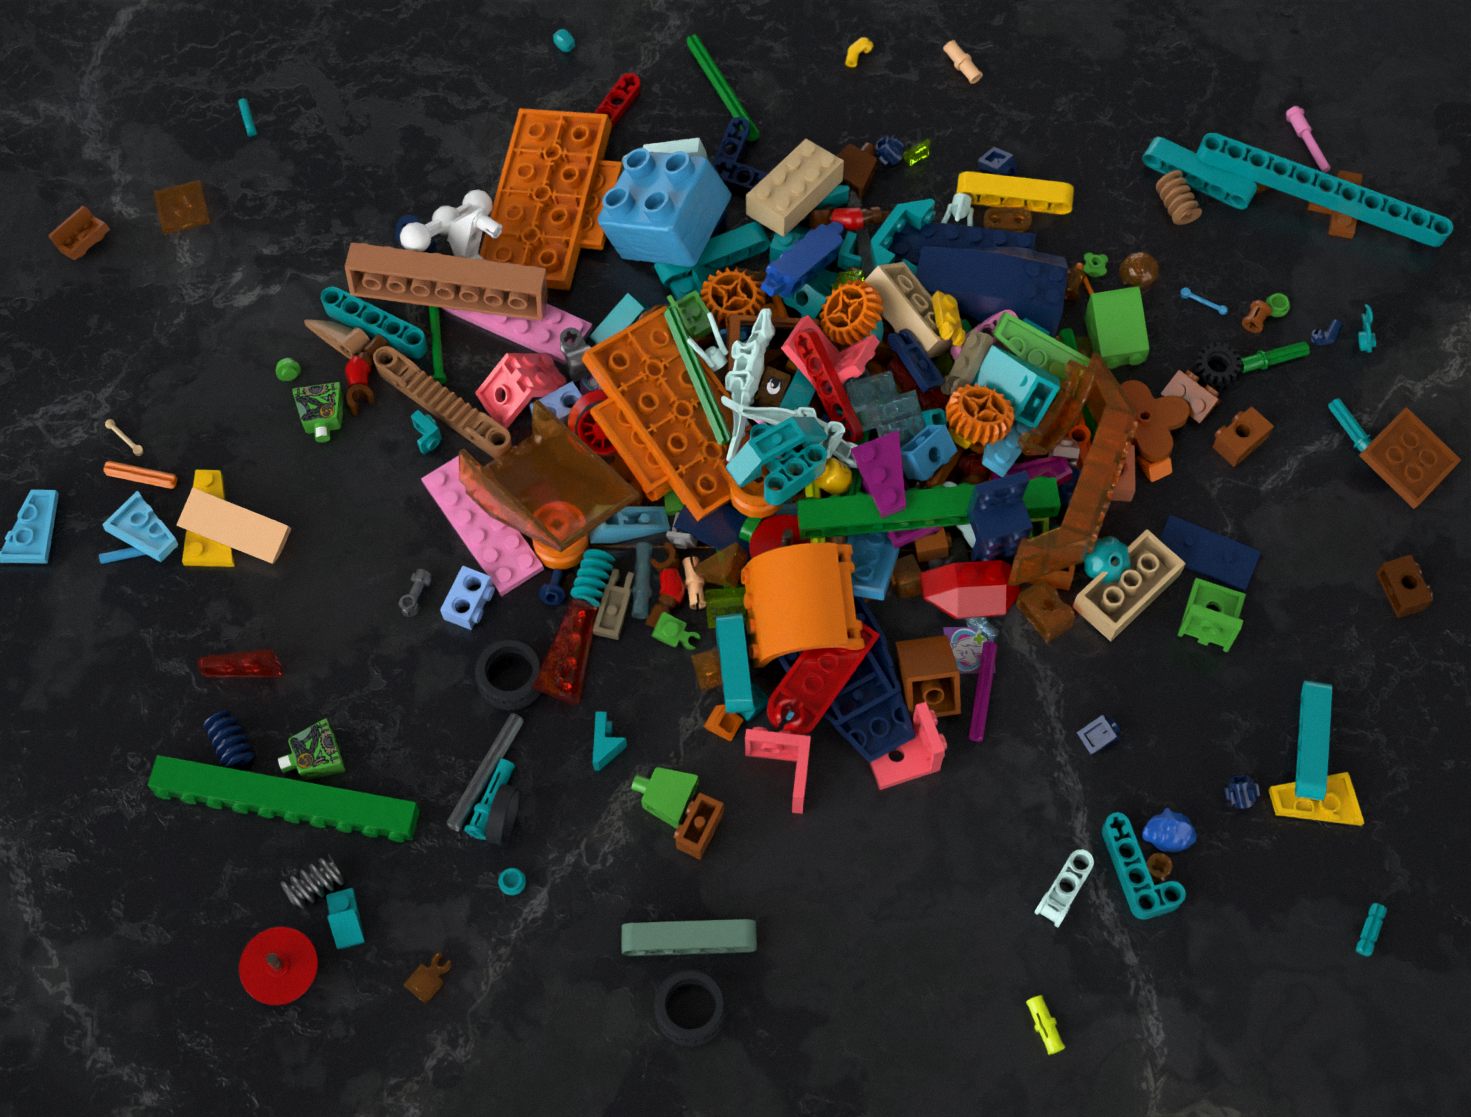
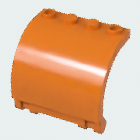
M806 543L785 546L759 554L745 565L741 571L742 584H745L746 589L744 607L748 609L749 617L746 622V630L751 636L749 656L753 660L754 668H764L769 662L779 656L802 650L817 648L859 650L865 648L864 639L861 638L860 631L863 629L862 621L856 620L851 581V573L855 572V564L851 561V555L853 554L852 545Z

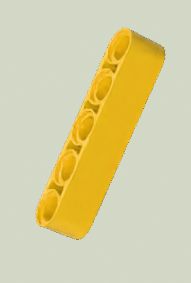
M962 172L958 176L956 194L964 193L969 195L972 199L971 204L1068 214L1072 211L1074 187L1064 182Z

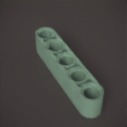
M749 919L627 923L621 926L622 954L628 956L738 953L757 950L756 921Z

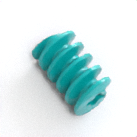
M589 549L584 552V559L580 563L581 568L578 569L577 578H575L573 583L575 587L571 589L570 593L579 603L598 608L601 603L595 598L600 599L604 595L598 589H605L607 587L606 583L601 580H609L610 575L604 571H612L613 566L608 562L615 561V558L605 551Z

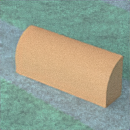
M192 488L177 522L179 527L272 564L275 563L281 554L291 532V528L285 524L195 488Z

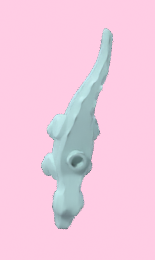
M769 308L762 309L759 313L747 343H741L736 340L732 345L731 354L732 358L735 359L733 371H730L725 376L726 390L732 393V400L751 407L754 403L755 393L759 390L758 385L765 369L764 353L772 337L775 335V327L771 322L772 311ZM733 410V434L726 458L728 462L737 454L741 441L746 435L745 428L749 426L748 418Z
M725 396L721 397V401L725 406L749 419L767 422L774 426L792 416L815 417L828 435V439L819 443L826 448L827 459L833 455L850 468H858L851 455V448L858 445L842 439L845 433L843 424L836 421L826 423L818 419L814 408L799 407L797 410L792 411L777 407H748L736 403Z

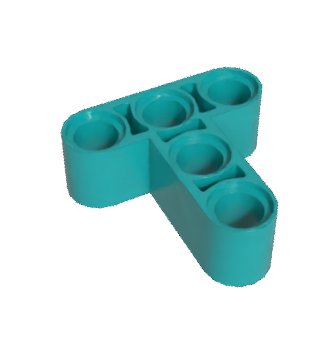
M764 423L754 425L750 431V440L771 427ZM817 443L810 444L798 453L791 449L780 455L782 458H775L764 464L771 472L764 480L763 496L765 501L770 505H780L825 472L827 462V450L824 446Z

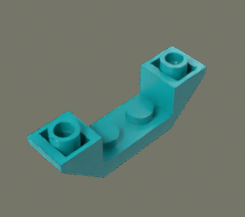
M926 199L897 204L871 239L870 254L874 269L878 265L894 263L895 254L887 249L893 241V235L896 231L899 233L906 222L919 230L922 229L925 223L930 224L936 213L934 211V200Z
M792 416L747 441L728 463L726 469L739 488L762 476V465L800 444L804 448L810 444H819L828 439V435L815 417Z

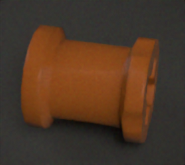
M1253 301L1250 305L1248 316L1242 320V326L1252 333L1262 332L1264 328L1263 322L1266 317L1270 316L1272 308L1263 301Z

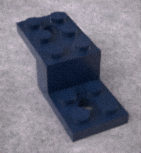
M1027 471L974 486L966 510L976 538L970 555L972 562L995 561L996 558L1006 556L1008 559L1021 554L1033 528L1023 501L1024 493L1030 481Z

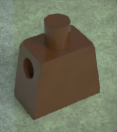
M865 143L861 149L852 144L847 145L836 155L844 160L843 181L840 185L849 186V195L860 201L863 200L877 170V159L873 156L876 153V149L871 143Z

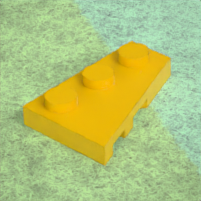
M1348 772L1327 776V788L1323 801L1295 797V782L1272 786L1268 789L1275 814L1278 816L1359 826L1364 824Z

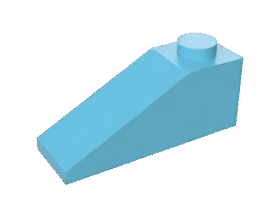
M664 506L596 507L585 520L591 544L617 543L670 530Z

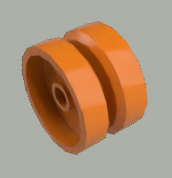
M762 465V476L739 488L732 476L730 480V498L733 506L740 513L751 518L771 516L781 509L783 503L775 506L770 505L764 499V480L771 473L764 465Z
M553 504L541 509L531 521L530 534L534 551L544 566L557 570H566L577 566L584 559L583 555L586 550H589L590 541L586 521L578 509L567 504Z

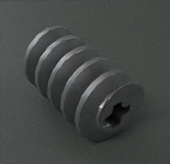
M330 855L329 862L323 858L319 859L320 868L310 864V874L306 873L303 869L300 870V880L292 875L290 877L291 886L287 885L284 881L281 882L284 891L294 906L298 905L304 909L306 907L305 898L311 903L315 902V892L321 897L325 896L324 887L333 891V881L340 885L344 884L343 877Z

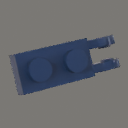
M909 329L900 330L899 334L896 332L888 334V345H890L892 351L898 354L923 393L939 388L946 382L920 342L915 339Z

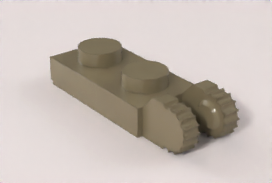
M971 330L950 375L944 378L946 382L941 386L943 394L952 395L959 387L972 384L994 340L993 337L986 333Z
M619 569L612 570L594 624V635L619 640L632 594L631 590L635 573L628 572L624 588L616 586L620 577Z

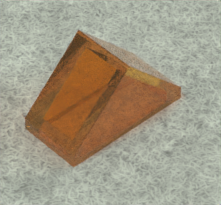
M735 542L692 568L705 582L736 588L748 554Z

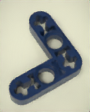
M736 117L730 121L712 166L717 173V169H722L723 166L726 167L727 172L719 175L724 184L750 192L754 188L755 177H757L759 183L769 173L738 163L750 135V126L747 119ZM740 125H743L744 130H740V131H739V134H738V136H737V137H738V140H737V139H735V136H736L735 127H736V128H739ZM728 145H735L737 147L736 153L732 155L726 154L724 150ZM741 173H748L751 176L747 183H741L737 180Z

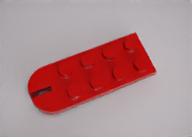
M862 623L863 629L860 631L861 638L864 639L865 648L863 649L817 648L804 650L770 696L767 705V716L772 726L778 729L789 712L792 711L795 714L786 723L782 731H790L791 734L804 736L810 733L863 661L880 634Z

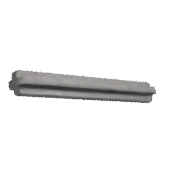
M512 713L508 717L450 815L447 825L455 831L461 830L495 772L499 760L503 758L521 728L523 718L519 715Z

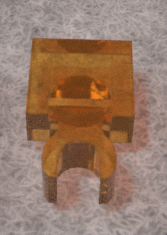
M440 952L434 955L429 968L421 963L403 984L407 990L424 1004L430 1000L444 983L439 978V975L451 968L449 960L442 967L437 965L438 960L442 957Z

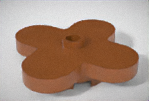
M1130 380L1122 383L1116 394V403L1119 411L1110 413L1101 420L1099 429L1101 439L1107 444L1126 445L1131 443L1137 446L1142 457L1149 461L1159 462L1165 460L1170 456L1173 448V438L1169 431L1180 428L1187 422L1189 416L1188 403L1176 395L1154 399L1149 388L1140 381Z

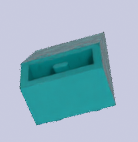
M993 344L985 356L972 384L970 383L972 387L977 383L980 387L987 385V388L991 390L996 388V393L1004 394V399L1011 401L1010 406L1014 408V419L1035 430L1060 388V378Z

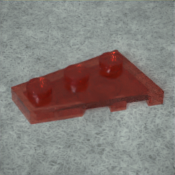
M272 649L225 655H208L207 657L198 658L197 668L203 676L281 677L282 666Z

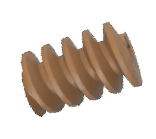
M1180 170L1169 172L1156 184V190L1160 194L1161 200L1164 201L1169 215L1172 216L1173 223L1177 225L1188 224L1199 218L1202 213L1201 208H1197L1198 202L1193 200L1194 194L1189 193L1191 189L1188 185H1185L1186 179L1182 178L1183 174Z

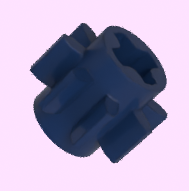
M895 135L891 138L884 136L875 146V149L878 151L875 153V156L884 165H887L888 162L892 165L896 164L903 157L904 152L901 149L904 147V144Z
M1238 775L1231 778L1228 783L1229 787L1224 788L1226 800H1230L1231 804H1234L1236 808L1251 807L1254 805L1256 797L1260 796L1258 783H1254V780H1250V777L1247 775Z

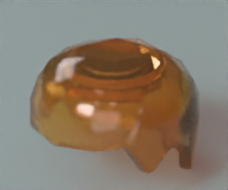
M1135 252L1122 262L1119 274L1125 284L1131 283L1135 287L1139 286V288L1147 287L1158 278L1159 265L1151 255L1144 252Z

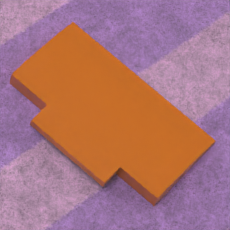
M519 108L490 218L501 224L503 228L501 229V234L495 239L485 233L480 251V256L483 259L546 268L547 288L570 290L580 248L604 249L607 236L598 223V216L604 207L602 203L604 195L615 187L624 169L622 162L603 161L612 127L607 114Z
M665 305L586 350L581 360L608 397V399L592 407L590 413L643 489L649 494L668 482L681 502L687 506L698 522L731 502V475L726 469L729 463L726 458L731 441L724 445L717 443L665 319L664 312L668 309ZM696 352L732 437L733 412L732 409L722 403L721 397L725 396L731 400L732 398L711 368ZM750 423L745 428L746 435L743 437L740 447H743L750 440L752 428Z

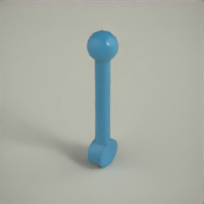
M1189 288L1181 290L1180 295L1183 298L1190 297L1218 310L1221 315H1225L1228 312L1226 306H1219L1191 293Z

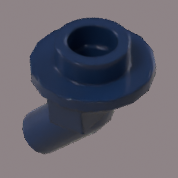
M554 569L550 584L544 583L540 589L539 596L544 603L559 605L563 602L565 589L560 586L563 571Z

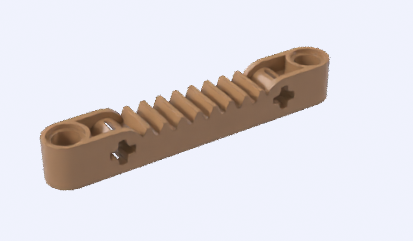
M383 346L375 351L373 360L378 374L384 380L491 457L503 460L511 455L513 445L510 433L506 428L488 415L479 412L476 408L473 409L468 402L465 403L454 392H449L447 387H442L440 382H435L431 376L428 377L416 364L394 348ZM387 361H392V362L389 363V364H383V363H385V362H387ZM498 441H504L502 445H494Z

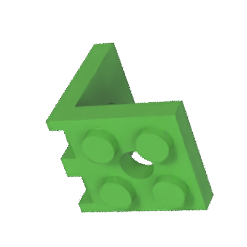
M1195 578L1177 636L1183 637L1184 634L1198 638V643L1208 645L1211 642L1223 646V651L1228 652L1242 627L1243 620L1239 619L1246 594ZM1209 605H1214L1219 609L1220 612L1208 609L1206 607Z

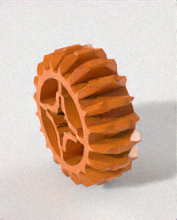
M727 267L725 273L717 270L716 277L709 275L708 282L703 283L702 290L700 291L701 300H703L705 306L712 313L719 327L726 325L727 328V318L730 314L758 316L765 306V292L760 289L762 286L761 281H756L755 274L748 276L747 269L742 273L739 272L738 267L734 271H730ZM742 289L750 295L752 300L742 293ZM713 298L717 299V300H718V303H721V304L723 305V307L720 308V307L714 302Z
M848 279L846 285L839 283V289H832L830 297L825 296L827 302L821 305L824 311L819 314L822 319L819 324L822 326L825 335L833 342L844 346L848 344L853 345L857 341L863 340L865 336H871L873 329H878L876 324L882 321L880 314L884 312L881 306L884 302L879 292L868 282L866 283L858 279L851 281Z
M976 383L972 387L966 384L965 387H959L950 396L946 406V421L950 423L949 428L955 429V435H963L964 440L970 439L973 441V444L978 441L983 446L987 442L994 445L995 442H1001L1010 433L1015 417L1013 415L1014 408L1010 406V400L1004 399V394L996 393V388L991 390L987 388V385L980 387Z

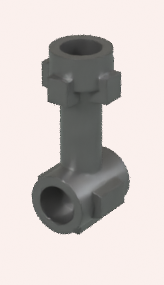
M418 569L416 574L413 573L411 580L414 582L409 595H404L398 603L400 608H402L404 616L413 617L418 613L420 607L416 602L423 587H429L432 582L430 579L432 575L428 571Z

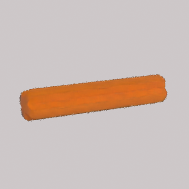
M107 461L103 469L108 476L170 489L175 488L177 483L175 474L113 461Z

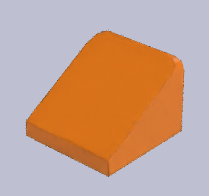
M1141 454L1136 457V461L1151 482L1172 473L1170 457L1159 462L1149 461L1142 457Z
M717 705L704 727L718 736L732 741L744 719L736 713L726 714L725 705Z

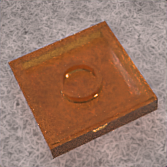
M200 180L153 191L163 234L210 223Z

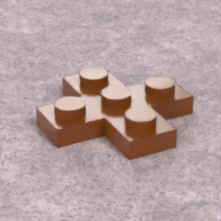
M1338 171L1337 178L1361 186L1363 174ZM1310 201L1308 202L1307 210L1331 214L1329 235L1353 238L1356 218Z

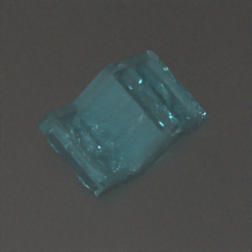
M892 370L846 383L852 407L863 431L877 428L879 437L899 430L901 448L926 427L916 390L898 395Z

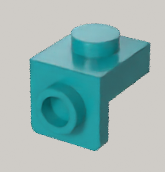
M848 231L838 250L837 267L847 272L860 273L862 269L863 258L853 254L856 248L857 233Z
M417 410L411 415L414 428L423 435L417 443L420 452L426 454L429 450H434L442 438L435 420L430 415L426 414L424 416Z

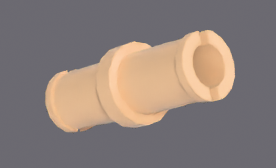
M955 40L947 43L943 50L953 60L955 68L961 70L971 84L979 81L983 74L973 64L971 56L965 54Z
M687 557L682 562L686 576L684 585L688 589L690 608L696 610V604L698 603V609H702L706 606L703 592L705 583L704 578L700 574L699 559L692 557L693 562L691 563L690 557Z

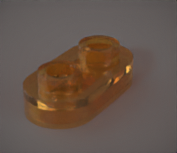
M992 207L985 212L983 224L985 228L1025 232L1031 226L1032 215L1029 210L1023 207Z

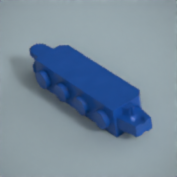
M833 221L828 226L821 224L815 230H809L804 239H798L789 251L785 250L777 261L773 260L770 262L766 269L767 277L760 289L771 297L778 293L783 297L793 296L836 259L838 250L843 242L840 235L843 233L844 226L839 222Z

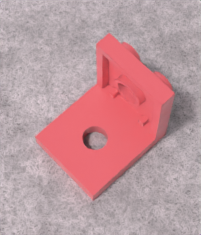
M806 315L800 319L781 349L814 386L794 343V337L797 332L808 328L814 329L824 345L841 384H843L848 378L852 376L856 378L865 371V365L875 355L874 350L880 341L873 334L838 351L809 315ZM815 357V366L821 370V362ZM829 381L825 382L826 389L832 386Z
M506 353L475 394L490 417L507 429L533 397H544L565 386L567 382L548 354ZM503 389L505 390V393H506L505 400L502 399V391H503Z
M926 702L917 704L915 707L912 726L916 738L895 749L903 754V760L894 762L889 758V753L870 763L880 790L940 771L947 743L942 733L938 734L935 726L938 724L936 714L933 709L929 710Z
M763 727L746 729L745 756L797 762L792 813L803 814L811 736L791 734L790 731L782 730L779 733L770 732Z

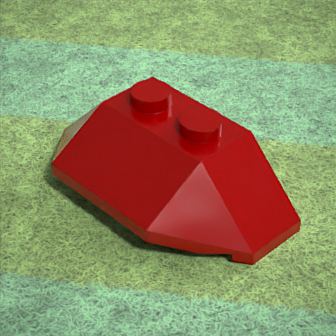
M1003 560L952 563L919 574L923 599L955 619L1004 616L1021 592L1016 567Z

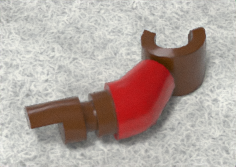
M826 204L824 209L814 208L808 214L809 228L815 230L821 224L828 226L834 221L841 223L844 226V230L856 231L863 229V226H868L869 222L872 225L884 223L890 212L888 210L881 211L879 206L869 207L868 210L866 208L860 209L859 207L834 209L832 205Z
M379 334L366 344L362 349L363 353L359 352L357 356H352L345 368L349 385L346 395L347 408L353 416H357L359 411L355 400L365 398L369 404L374 403L373 392L367 387L368 374L371 371L370 367L373 365L375 351L380 347L389 346L388 341Z
M668 542L664 544V549L669 554V558L665 562L658 563L655 558L649 560L654 569L660 573L661 582L660 596L658 598L659 604L654 605L645 621V625L655 628L661 613L665 612L671 615L670 609H674L677 604H680L685 595V585L678 572L681 558L673 545Z

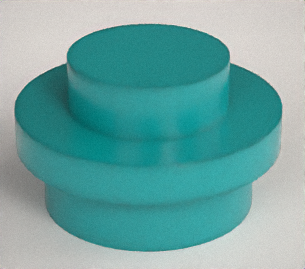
M508 868L499 876L498 884L503 893L517 895L525 888L526 878L521 870Z

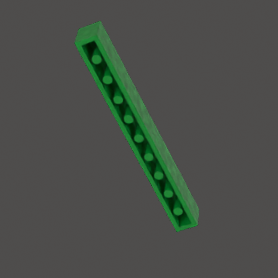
M1039 476L1029 481L1023 501L1030 519L1058 516L1061 504L1056 477ZM962 483L955 487L937 485L931 489L909 488L905 490L906 509L885 518H881L871 495L865 492L844 497L842 495H831L828 498L822 499L806 497L797 501L800 540L968 525L970 521L966 510L975 485Z
M159 755L156 757L148 783L155 796L169 800L172 796L181 798V801L188 804H196L197 801L205 802L207 806L215 809H222V806L232 807L233 811L247 814L248 811L258 812L259 816L265 818H274V815L284 817V820L292 823H299L300 820L308 821L310 825L319 828H325L326 825L335 826L337 830L346 833L357 830L362 831L363 835L369 837H378V834L388 836V839L395 842H404V839L413 840L420 812L417 803Z

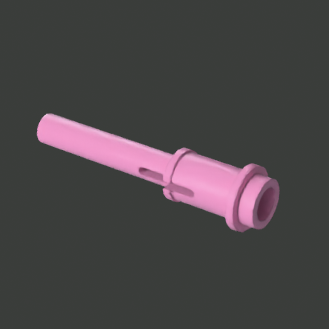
M1298 106L1290 108L1286 112L1287 122H1291L1298 137L1303 138L1321 172L1329 171L1330 166L1310 133L1312 128L1303 115L1304 110Z

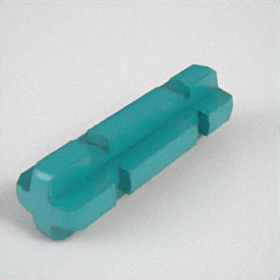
M1378 903L1371 905L1368 913L1369 916L1365 921L1360 936L1362 940L1358 942L1356 948L1357 953L1368 957L1372 954L1375 947L1373 943L1377 941L1383 923L1382 919L1387 911L1385 906Z

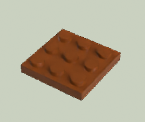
M1407 407L1359 454L1413 509L1419 506L1461 461Z

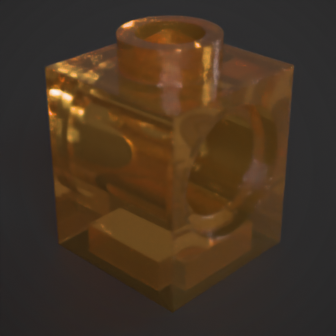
M913 554L897 559L891 576V581L900 599L906 596L912 598L922 592L919 574L922 572Z

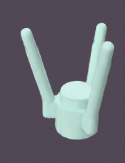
M964 193L955 194L952 204H948L941 223H947L952 214L955 217V221H959L967 216V225L973 227L972 216L974 209L971 208V197Z
M709 312L707 316L719 348L716 349L715 346H711L703 351L691 337L687 342L701 356L711 370L715 372L728 362L725 355L729 351L723 344L712 313Z

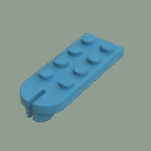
M886 532L850 535L847 544L853 547L851 561L855 564V572L851 573L853 596L884 600L901 547L894 549Z

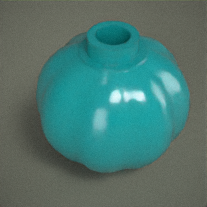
M1113 536L1093 539L1083 553L1084 570L1089 577L1095 579L1101 572H1108L1102 584L1120 581L1122 574L1131 567V559L1126 544ZM1116 559L1117 563L1113 566L1111 563Z

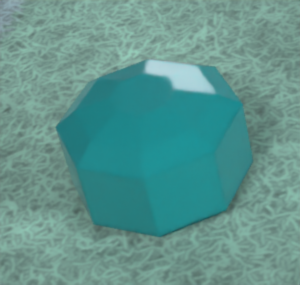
M559 29L553 35L554 43L561 51L569 52L575 47L574 38L565 29Z

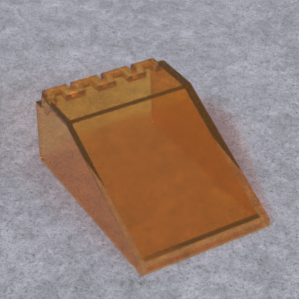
M539 400L533 402L532 432L534 434L521 441L519 446L515 445L500 455V459L496 458L482 467L466 450L462 449L459 451V481L465 486L466 494L491 518L559 552L567 549L639 498V493Z

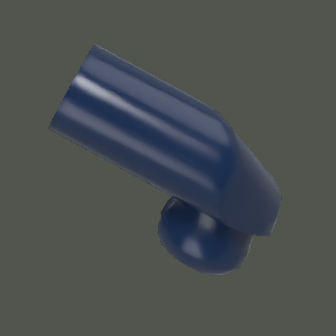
M1332 320L1327 331L1322 329L1319 332L1317 329L1311 332L1312 343L1317 346L1334 343L1343 326L1342 322Z

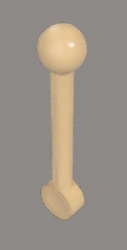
M108 419L105 422V426L118 434L133 449V453L136 456L143 454L142 446L135 445L115 426V422L112 419Z

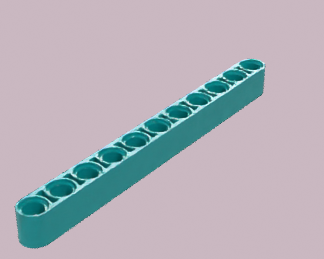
M1217 133L1206 134L1197 150L1199 160L1206 164L1429 246H1441L1453 231L1452 222L1444 216Z

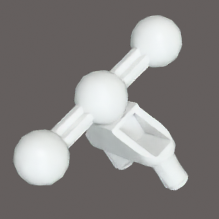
M472 190L465 195L462 206L458 208L451 206L439 207L434 212L432 221L428 224L423 225L418 222L407 224L401 231L400 239L402 246L406 250L423 252L429 247L431 237L437 234L448 236L447 241L450 242L454 256L482 260L483 258L478 255L482 232H486L495 239L501 234L503 226L488 216L492 211L490 196L484 191Z

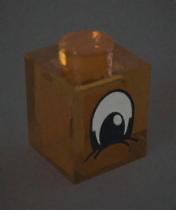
M768 366L764 370L758 385L759 390L755 393L754 398L758 399V403L765 407L779 406L791 375Z

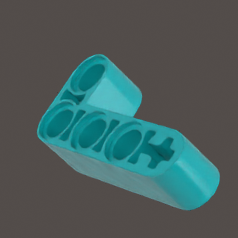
M742 613L717 615L715 624L717 647L719 648L726 714L753 711Z
M1119 812L1109 815L1102 827V835L1133 915L1138 919L1144 920L1175 911L1185 899L1184 887L1175 881L1154 886L1129 819ZM1119 849H1128L1131 852L1132 857H1123L1120 854ZM1129 874H1137L1141 878L1142 883H1133L1129 878ZM1165 892H1173L1177 897V901L1171 902L1166 899ZM1145 899L1149 901L1151 909H1143L1139 904V900Z

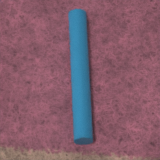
M135 547L99 554L101 564L147 554Z

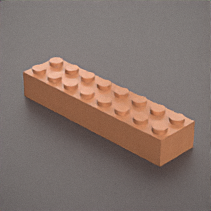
M351 243L345 263L350 295L543 321L548 298L546 268L516 265L510 262H494L487 259H471L464 256L456 257L440 253L396 249L390 246L381 247L367 243Z

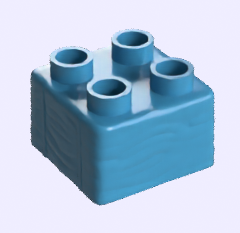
M645 148L631 151L624 159V170L615 187L610 189L603 197L602 203L604 207L598 216L600 227L622 259L687 267L694 266L730 201L731 192L706 157L688 155L684 151L662 153L649 152Z

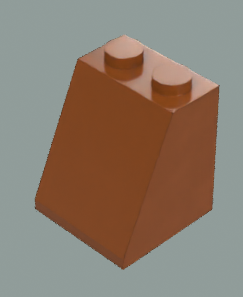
M947 635L895 642L896 663L904 702L906 703L910 720H913L916 705L924 702L927 703L929 710H934L936 717L961 714L960 674Z

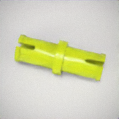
M1043 995L1026 1001L1036 1023L1034 1028L1036 1032H1040L1048 1050V1055L1065 1049V1045H1063L1055 1027L1057 1022L1055 1018H1051Z

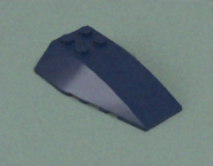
M921 247L916 278L931 297L937 290L945 295L953 296L958 303L959 314L973 317L980 324L996 313L1011 310L1017 315L1018 319L1023 320L1027 318L1049 331V336L1055 338L1063 312L1069 268L1064 257L1021 247Z
M853 596L856 618L880 634V636L823 716L871 763L915 739L916 736L906 703L904 704L901 694L902 690L899 681H897L892 657L886 645L885 635L864 599ZM804 650L777 657L786 673H788Z

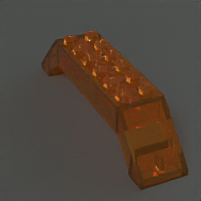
M1093 352L1079 395V400L1085 401L1098 424V428L1062 525L1029 540L1022 538L1013 561L1009 585L1016 586L1084 562L1086 554H1092L1104 517L1108 511L1112 495L1116 489L1139 423L1134 421L1137 410L1100 354Z

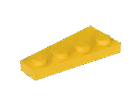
M195 470L193 488L226 501L221 471ZM186 530L182 558L184 566L235 567L232 547Z

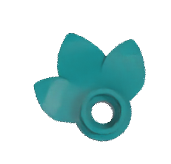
M1366 304V315L1364 313L1361 314L1363 331L1358 332L1360 351L1371 353V347H1376L1375 333H1371L1373 312L1371 307Z

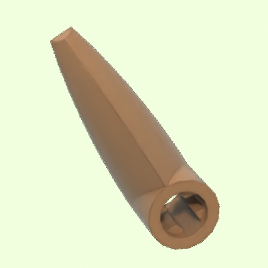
M307 319L304 321L311 331L349 359L362 352V349L370 342L367 334L358 327L351 329L347 326L325 320Z

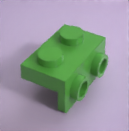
M696 290L677 301L671 295L667 297L670 306L667 308L676 307L688 335L693 340L697 337H705L713 332L707 316L710 311Z

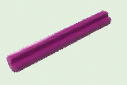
M984 642L969 732V739L976 742H981L984 737L997 652V644L993 642Z

